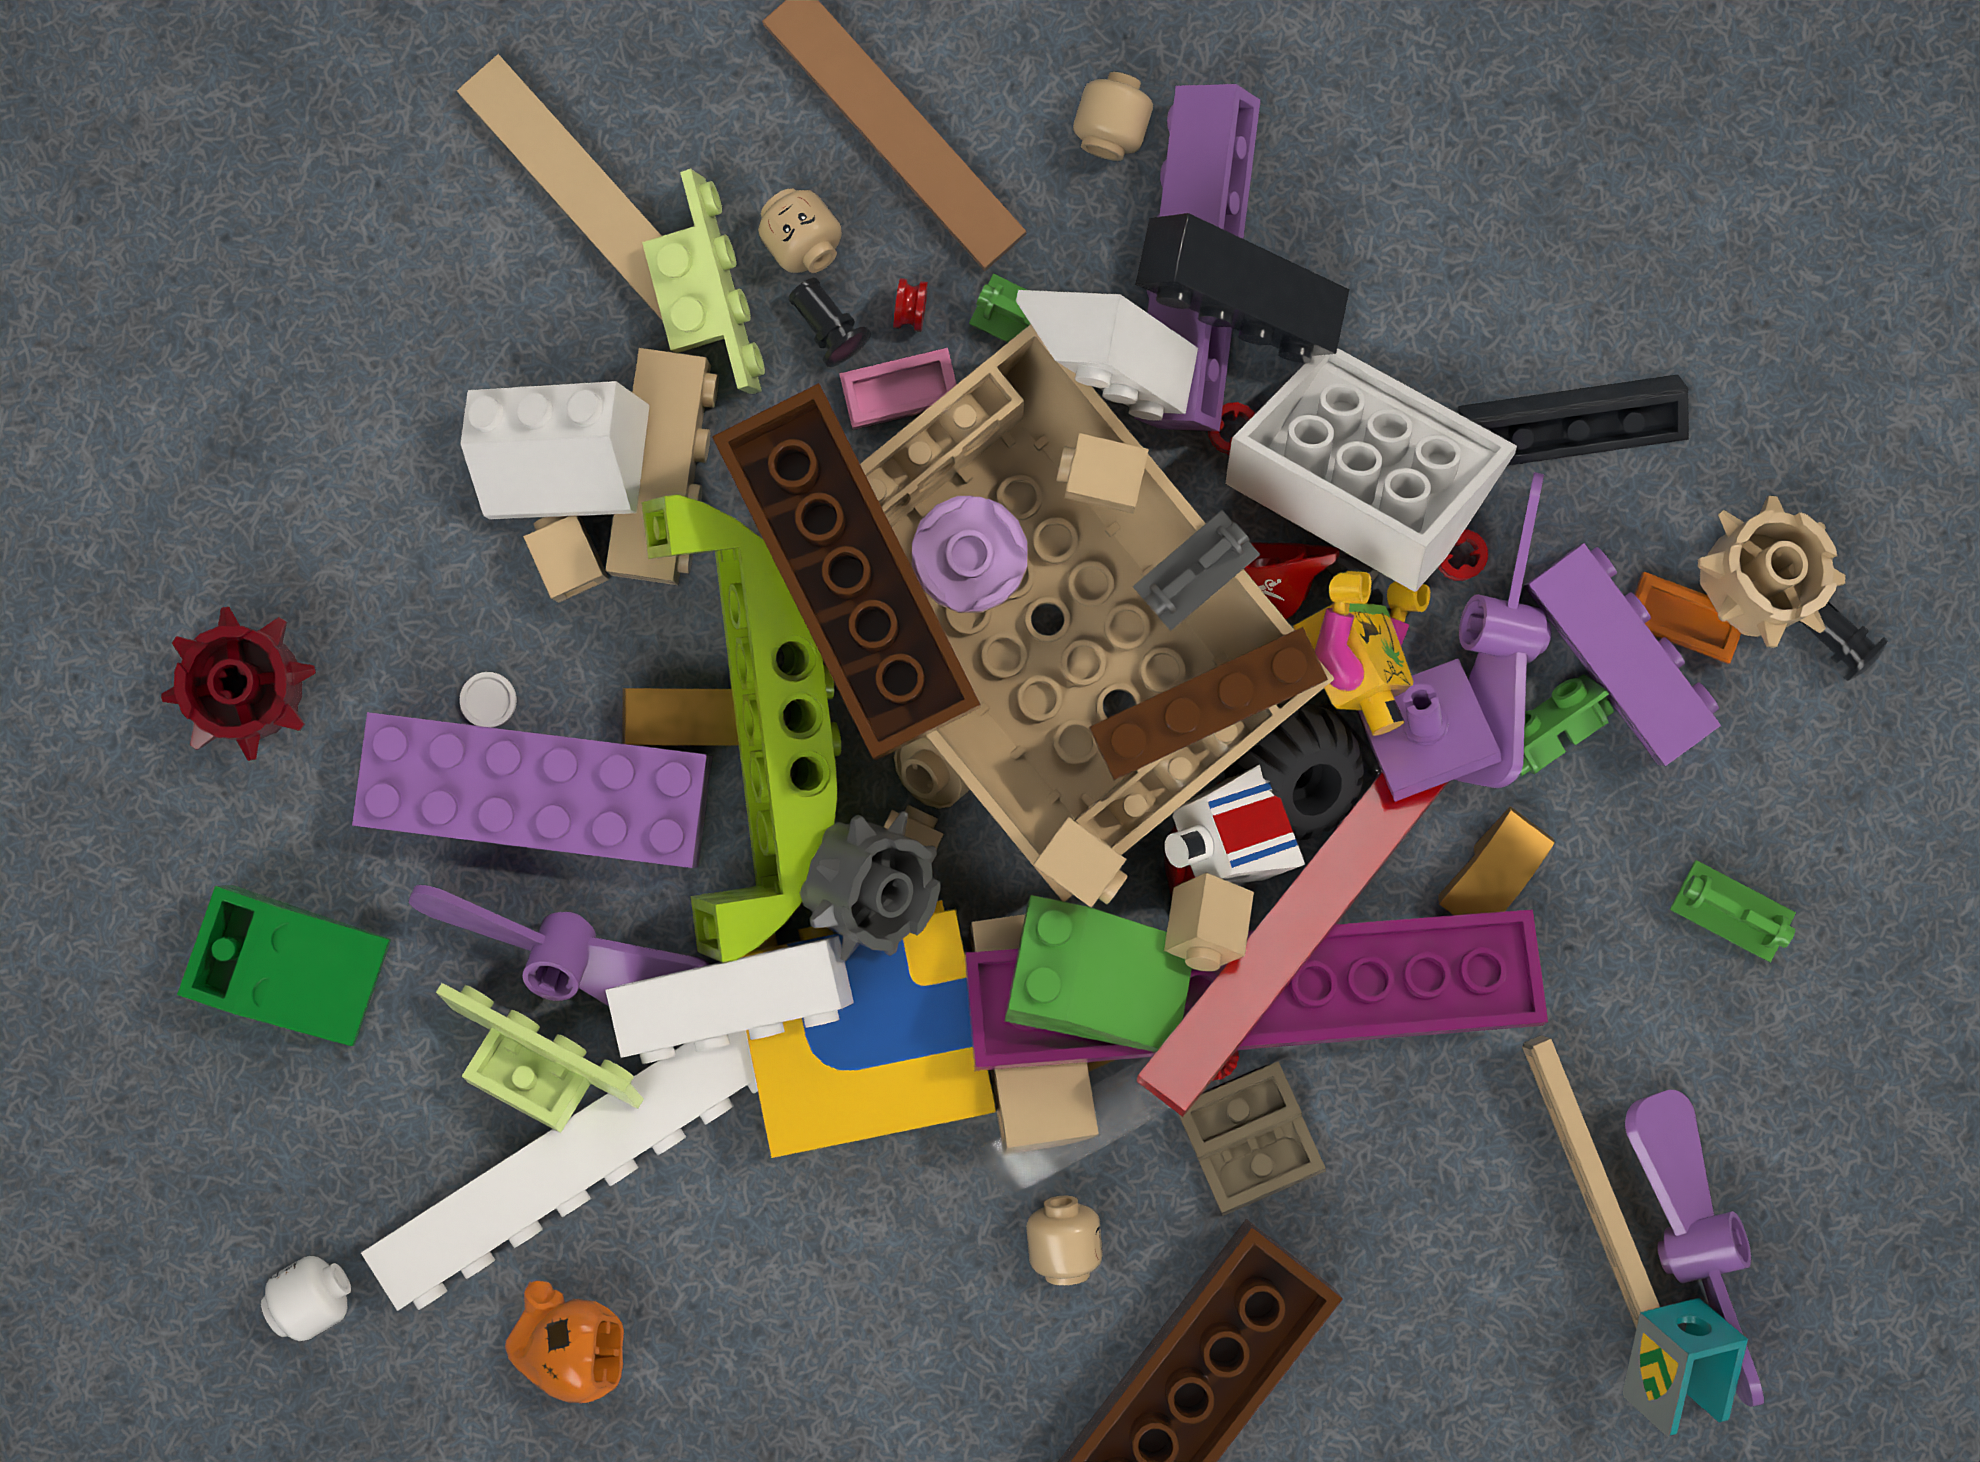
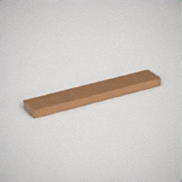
M785 0L762 21L770 34L984 271L990 268L1026 236V230L818 0Z

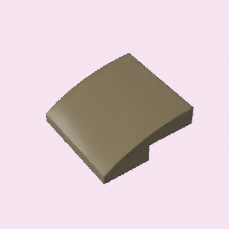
M1279 1061L1200 1095L1183 1117L1179 1114L1222 1216L1326 1172L1325 1165L1305 1124L1301 1109Z

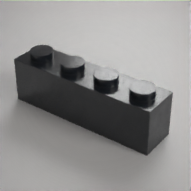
M1190 213L1149 218L1135 285L1157 294L1156 301L1164 306L1177 309H1191L1199 313L1198 320L1200 322L1216 327H1231L1239 331V339L1256 345H1271L1279 349L1278 356L1299 363L1311 362L1312 356L1337 353L1350 290Z

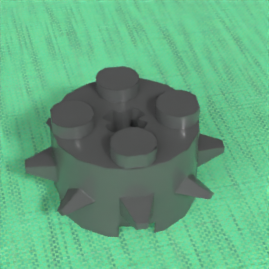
M902 811L889 829L875 823L866 822L860 815L853 817L850 824L838 822L826 829L822 844L811 860L807 880L802 885L800 891L803 906L810 909L813 913L810 917L812 927H827L829 930L843 936L840 957L843 961L849 959L859 944L872 950L884 951L889 956L897 952L899 941L909 933L919 935L935 911L940 892V881L932 878L931 863L937 855L936 847L932 845L923 846L918 841L905 836L908 817L906 812Z

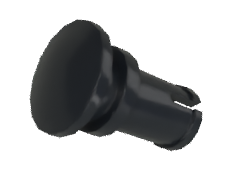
M813 277L802 282L788 297L789 302L797 308L816 333L814 341L819 348L828 349L823 357L827 367H834L847 361L858 353L871 336L867 327L854 329L855 321L849 313L842 314L822 288L817 278Z
M1829 601L1823 608L1818 610L1826 627L1823 632L1819 633L1803 622L1798 621L1834 653L1831 656L1833 661L1838 663L1842 660L1851 668L1843 677L1847 681L1865 672L1879 658L1888 642L1883 637L1874 644L1866 636L1869 632L1867 628L1862 626L1858 629Z

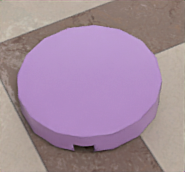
M956 496L937 504L920 521L912 542V568L922 589L938 605L958 613H982L1003 604L1019 587L1027 568V540L1019 521L1002 504L982 497Z

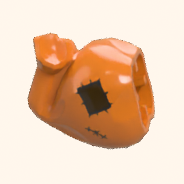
M529 1282L524 1292L525 1310L506 1340L505 1349L508 1359L521 1374L546 1394L568 1403L591 1402L604 1397L614 1390L621 1379L623 1368L622 1346L624 1329L620 1319L609 1308L596 1301L571 1299L565 1302L563 1294L558 1290H554L549 1282Z

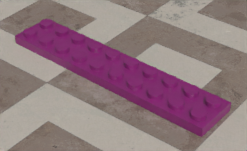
M1533 910L1336 924L1237 1050L1543 1026L1548 1023ZM1248 931L1247 939L1254 931ZM1018 949L965 953L974 1071L1153 1057L1156 1053L1004 1021ZM1227 964L1220 966L1215 971H1200L1192 968L1183 1019Z

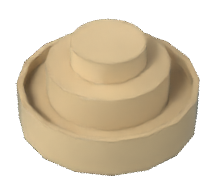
M927 736L895 751V767L902 784L913 797L925 805L939 809L951 807L970 790Z

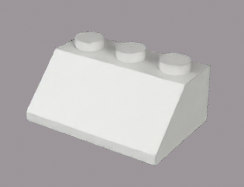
M1018 290L1017 304L1054 360L1076 373L1075 380L1077 382L1103 390V398L1127 405L1129 407V414L1141 419L1162 420L1163 413L1186 414L1198 352L1196 346L1121 294Z
M617 381L468 390L461 447L483 516L488 519L637 513L649 404Z

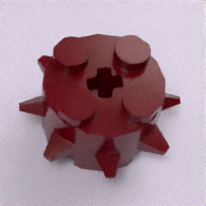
M223 607L220 610L218 627L200 633L194 640L179 636L175 637L172 644L182 658V661L177 663L174 669V686L161 693L162 702L178 704L182 714L194 722L190 741L191 747L199 750L216 738L236 740L246 759L250 761L255 760L257 757L260 739L277 733L282 727L297 731L302 730L305 723L297 712L302 698V681L316 674V669L314 665L298 663L295 655L283 643L287 626L285 620L278 617L260 630L240 626L230 607ZM238 671L241 675L247 677V687L243 688L244 692L242 694L232 692L231 681L239 680Z

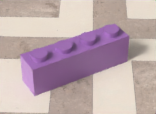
M1585 543L1580 544L1526 583L1524 587L1537 605L1544 611L1546 617L1594 681L1608 691L1609 695L1606 697L1657 765L1667 766L1721 726L1713 713L1719 710V707L1701 683L1698 682L1691 686L1679 670L1685 664V661L1674 645L1666 637L1657 641L1645 625L1651 619V616L1641 601L1632 592L1624 596L1611 578L1617 574V571L1607 556L1598 547L1590 551Z

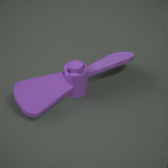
M1534 472L1509 600L1506 601L1477 594L1467 602L1461 616L1459 625L1460 643L1465 650L1479 652L1468 681L1498 745L1502 760L1499 763L1455 779L1461 782L1491 788H1502L1514 782L1523 768L1527 663L1535 660L1539 654L1547 649L1551 638V626L1546 619L1544 611L1538 607L1519 603L1544 474Z
M416 885L409 898V904L414 909L431 918L531 951L523 971V981L530 991L548 1000L563 1001L570 999L580 988L609 1006L605 991L607 989L710 965L698 957L596 938L593 927L583 917L572 912H557L546 916L541 923L539 931L536 932L435 887Z
M1666 1090L1639 1099L1627 1111L1625 1129L1631 1145L1671 1225L1664 1231V1240L1658 1242V1254L1661 1265L1668 1275L1674 1274L1680 1283L1701 1279L1709 1306L1742 1333L1721 1274L1750 1267L1751 1251L1744 1226L1735 1212L1731 1211L1714 1216L1693 1105L1683 1093L1677 1090ZM1746 1346L1736 1393L1744 1404L1753 1407L1762 1405L1764 1403V1396L1758 1374Z

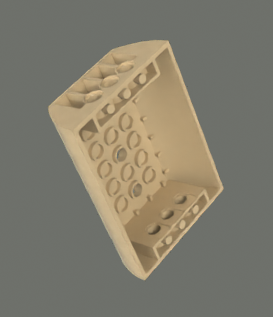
M1030 324L860 465L911 567L912 542L920 521L937 504L956 496L982 497L987 500L990 499L1002 504L1020 523L1027 540V568L1019 587L1003 604L982 613H958L938 605L924 591L981 704L980 709L926 736L1033 865L1067 817H1070L1122 855L1332 682L1334 677L1321 663L1328 678L1327 681L1113 781L1089 730L1090 726L1107 719L1103 711V701L1108 693L1115 690L1125 691L1132 696L1135 705L1295 630L1244 569L1171 631L1133 586L1206 523L1149 454L1147 455L1133 514L1065 498L1068 483L1056 481L1064 446L1076 449L1079 433L1133 446H1142L1092 386L1077 382L1075 380L1076 373L1054 360ZM1043 604H1052L1058 607L1064 616L1062 629L1051 636L1039 634L1031 623L1033 611ZM1035 867L1063 902L1073 895Z

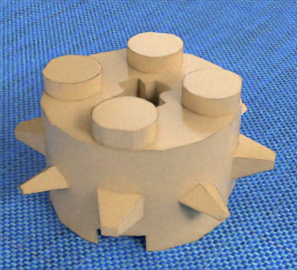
M1768 496L1760 513L1746 522L1741 521L1725 510L1721 511L1718 516L1726 534L1717 540L1707 556L1698 559V568L1701 569L1700 585L1707 592L1709 599L1718 612L1719 620L1723 622L1728 621L1743 635L1756 637L1761 635L1766 647L1771 648L1778 646L1785 628L1798 621L1803 622L1819 633L1823 632L1826 627L1818 610L1827 604L1836 591L1837 586L1845 584V575L1833 567L1832 559L1837 556V551L1825 531V525L1821 522H1815L1811 517L1800 512L1796 515L1785 513L1776 496Z

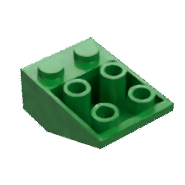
M234 885L215 886L177 995L235 1015L348 1046H355L391 939Z

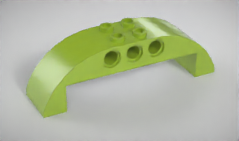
M681 495L663 496L641 502L648 559L714 551L716 558L756 886L691 896L697 951L723 963L736 961L754 950L787 922L802 903L801 887L807 880L811 860L822 844L823 835L827 828L834 825L837 803L835 756H839L841 753L840 732L837 724L830 722L828 699H833L834 680L827 666L823 665V658L764 540L736 518L704 502ZM779 647L784 654V664L781 670L776 662V653ZM788 704L791 710V719L786 726L783 720V711ZM796 761L798 766V774L796 779L792 782L790 777V769L793 763Z

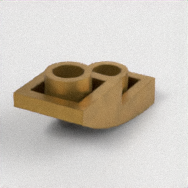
M623 688L622 744L739 745L732 689Z
M1510 806L1474 845L1475 855L1440 892L1438 895L1439 905L1453 915L1505 912L1539 868L1554 845V839Z

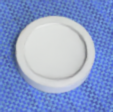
M482 672L474 675L464 684L460 693L461 710L464 716L476 726L498 727L511 718L516 708L517 697L513 685L508 679L497 673Z

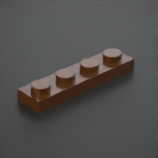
M1301 627L1090 726L1089 730L1114 781L1327 681L1328 678L1304 628Z

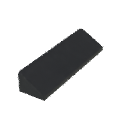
M1677 374L1461 405L1458 407L1459 415L1517 446L1515 454L1507 466L1689 440L1688 387Z

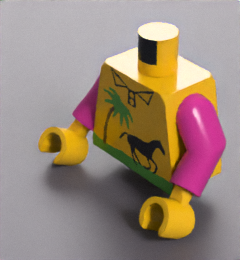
M1347 571L1346 573H1339L1330 581L1329 595L1334 604L1293 625L1295 630L1301 627L1304 628L1319 661L1334 677V680L1324 687L1331 703L1337 709L1363 711L1372 735L1377 736L1390 732L1405 722L1394 698L1405 692L1414 682L1401 648L1409 628V624L1404 622L1407 611L1424 612L1427 609L1430 601V588L1428 585L1422 584L1414 592L1394 581L1387 590V602L1392 609L1389 615L1386 606L1367 603L1371 593L1370 574L1367 572Z

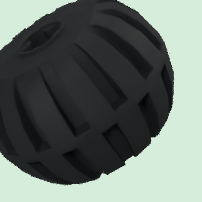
M1309 703L1302 705L1225 769V779L1260 765L1263 779L1269 781L1272 790L1269 791L1281 798L1296 841L1321 836L1322 832H1329L1340 823L1338 818L1342 814L1347 816L1355 805L1352 799L1360 794L1363 784L1362 776L1364 774L1362 753L1359 749L1358 741L1345 722L1332 711Z

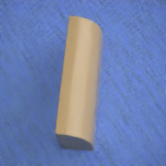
M1025 914L971 922L968 932L971 952L1018 949ZM1087 1062L990 1070L1004 1155L1067 1145L1093 1138L1099 1134Z

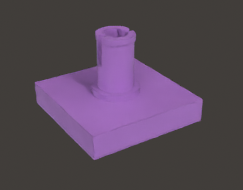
M1458 658L1412 675L1413 685L1405 692L1394 697L1405 721L1400 727L1385 734L1374 736L1363 711L1356 710L1394 801L1502 761L1498 745Z

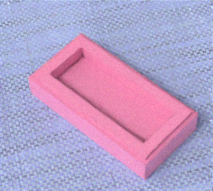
M948 348L839 373L853 430L921 414L957 385Z

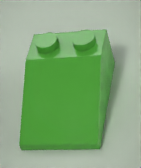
M1031 895L1025 912L1004 1021L1157 1052L1183 1020L1192 968L1186 965L1185 959L1164 951L1167 934L1165 931L1091 907Z

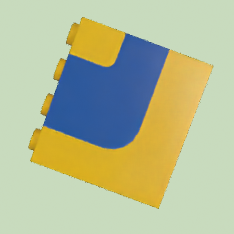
M937 901L935 911L924 930L919 935L909 933L899 941L897 952L891 956L887 955L884 951L872 950L859 944L849 959L844 961L854 1003L838 1010L840 1020L807 1028L805 1027L804 1018L783 1022L785 1032L753 1040L750 1039L749 1030H746L771 1158L996 1112L995 1098L988 1070L974 1071L965 954L956 908L944 911L943 901ZM811 926L798 929L800 940L778 944L776 934H772L760 946L742 957L839 936L842 949L843 936L833 933L827 927L814 928Z

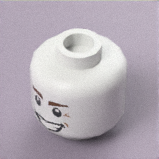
M316 1256L303 1257L274 1274L268 1280L265 1287V1296L261 1300L262 1312L267 1323L277 1335L281 1337L288 1336L296 1341L309 1340L339 1323L344 1318L347 1312L346 1295L351 1292V1285L343 1269L336 1263L328 1265L324 1260Z

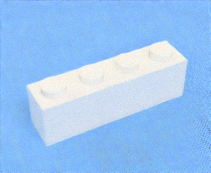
M839 936L746 956L736 961L715 963L622 984L605 990L620 1057L640 1054L641 1062L645 1064L676 1056L674 1046L694 1042L696 1052L730 1044L728 1037L730 1033L749 1030L750 1039L753 1040L785 1032L783 1022L804 1018L806 1028L840 1020L838 1010L853 1004L854 1001L845 962L840 959L842 949Z

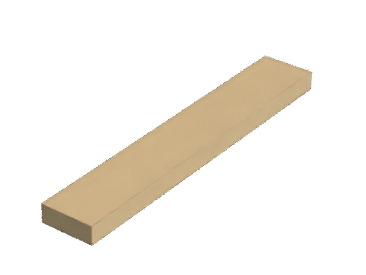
M497 54L463 84L457 92L662 320L642 242L661 237V234L503 58Z
M1541 1035L1524 1042L1522 1048L1637 1329L1640 1312L1660 1308L1552 1039Z

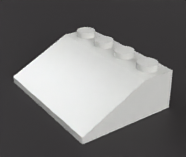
M1337 348L1336 354L1312 356L1311 362L1305 363L1232 437L1225 484L1416 592L1448 556L1514 456L1517 446Z

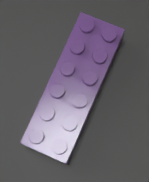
M367 712L352 826L698 868L713 756Z

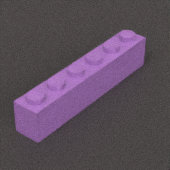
M1237 84L1176 86L1174 104L1170 107L1167 116L1170 136L1167 159L1163 162L1160 173L1163 192L1160 214L1157 217L1190 213L1240 238L1244 237L1260 99ZM1147 290L1149 297L1147 313L1196 346L1198 352L1186 414L1163 413L1162 420H1146L1135 416L1134 419L1161 429L1220 431L1232 328L1216 327L1202 323L1198 320L1199 313L1191 309H1177L1164 306L1156 301L1157 294Z

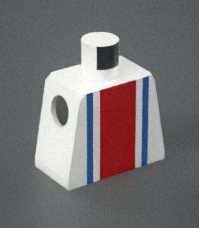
M1260 765L1223 780L1181 805L1173 813V819L1178 832L1168 835L1165 840L1166 856L1175 867L1182 868L1191 865L1195 877L1209 873L1233 884L1266 880L1305 865L1281 798L1269 791L1272 790L1269 781L1263 779Z

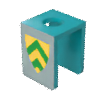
M1700 1298L1640 1312L1624 1383L1623 1396L1666 1436L1675 1435L1678 1432L1686 1394L1716 1421H1727L1730 1418L1748 1339ZM1681 1323H1687L1685 1332L1682 1331L1677 1325Z

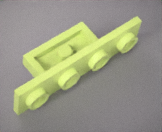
M692 169L682 171L680 173L694 226L642 242L670 350L679 353L725 339L737 388L749 394L761 392L758 376L765 374L764 363L758 346L755 342L749 344L744 322L750 321V310L743 291L740 288L735 290L730 269L736 267V257L728 236H720L715 215L722 213L718 191L712 181L706 182L703 176Z
M441 983L436 991L452 1010L490 1030L462 1074V1077L469 1084L560 1133L562 1132L591 1084L637 1109L643 1102V1097L631 1085L634 1076L621 1066L604 1059L601 1066L586 1060L583 1057L587 1051L577 1043L557 1034L554 1041L537 1034L540 1026L515 1010H510L507 1017L491 1009L494 1002L490 998L470 986L465 985L462 991L458 992Z

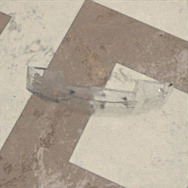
M1152 1057L1138 1058L1123 1066L1124 1069L1091 1086L1099 1132L1097 1136L1067 1145L1007 1155L1003 1154L1000 1135L977 1147L976 1151L1002 1198L1031 1186L1074 1164L1170 1109L1168 1105L1136 1082L1138 1074Z

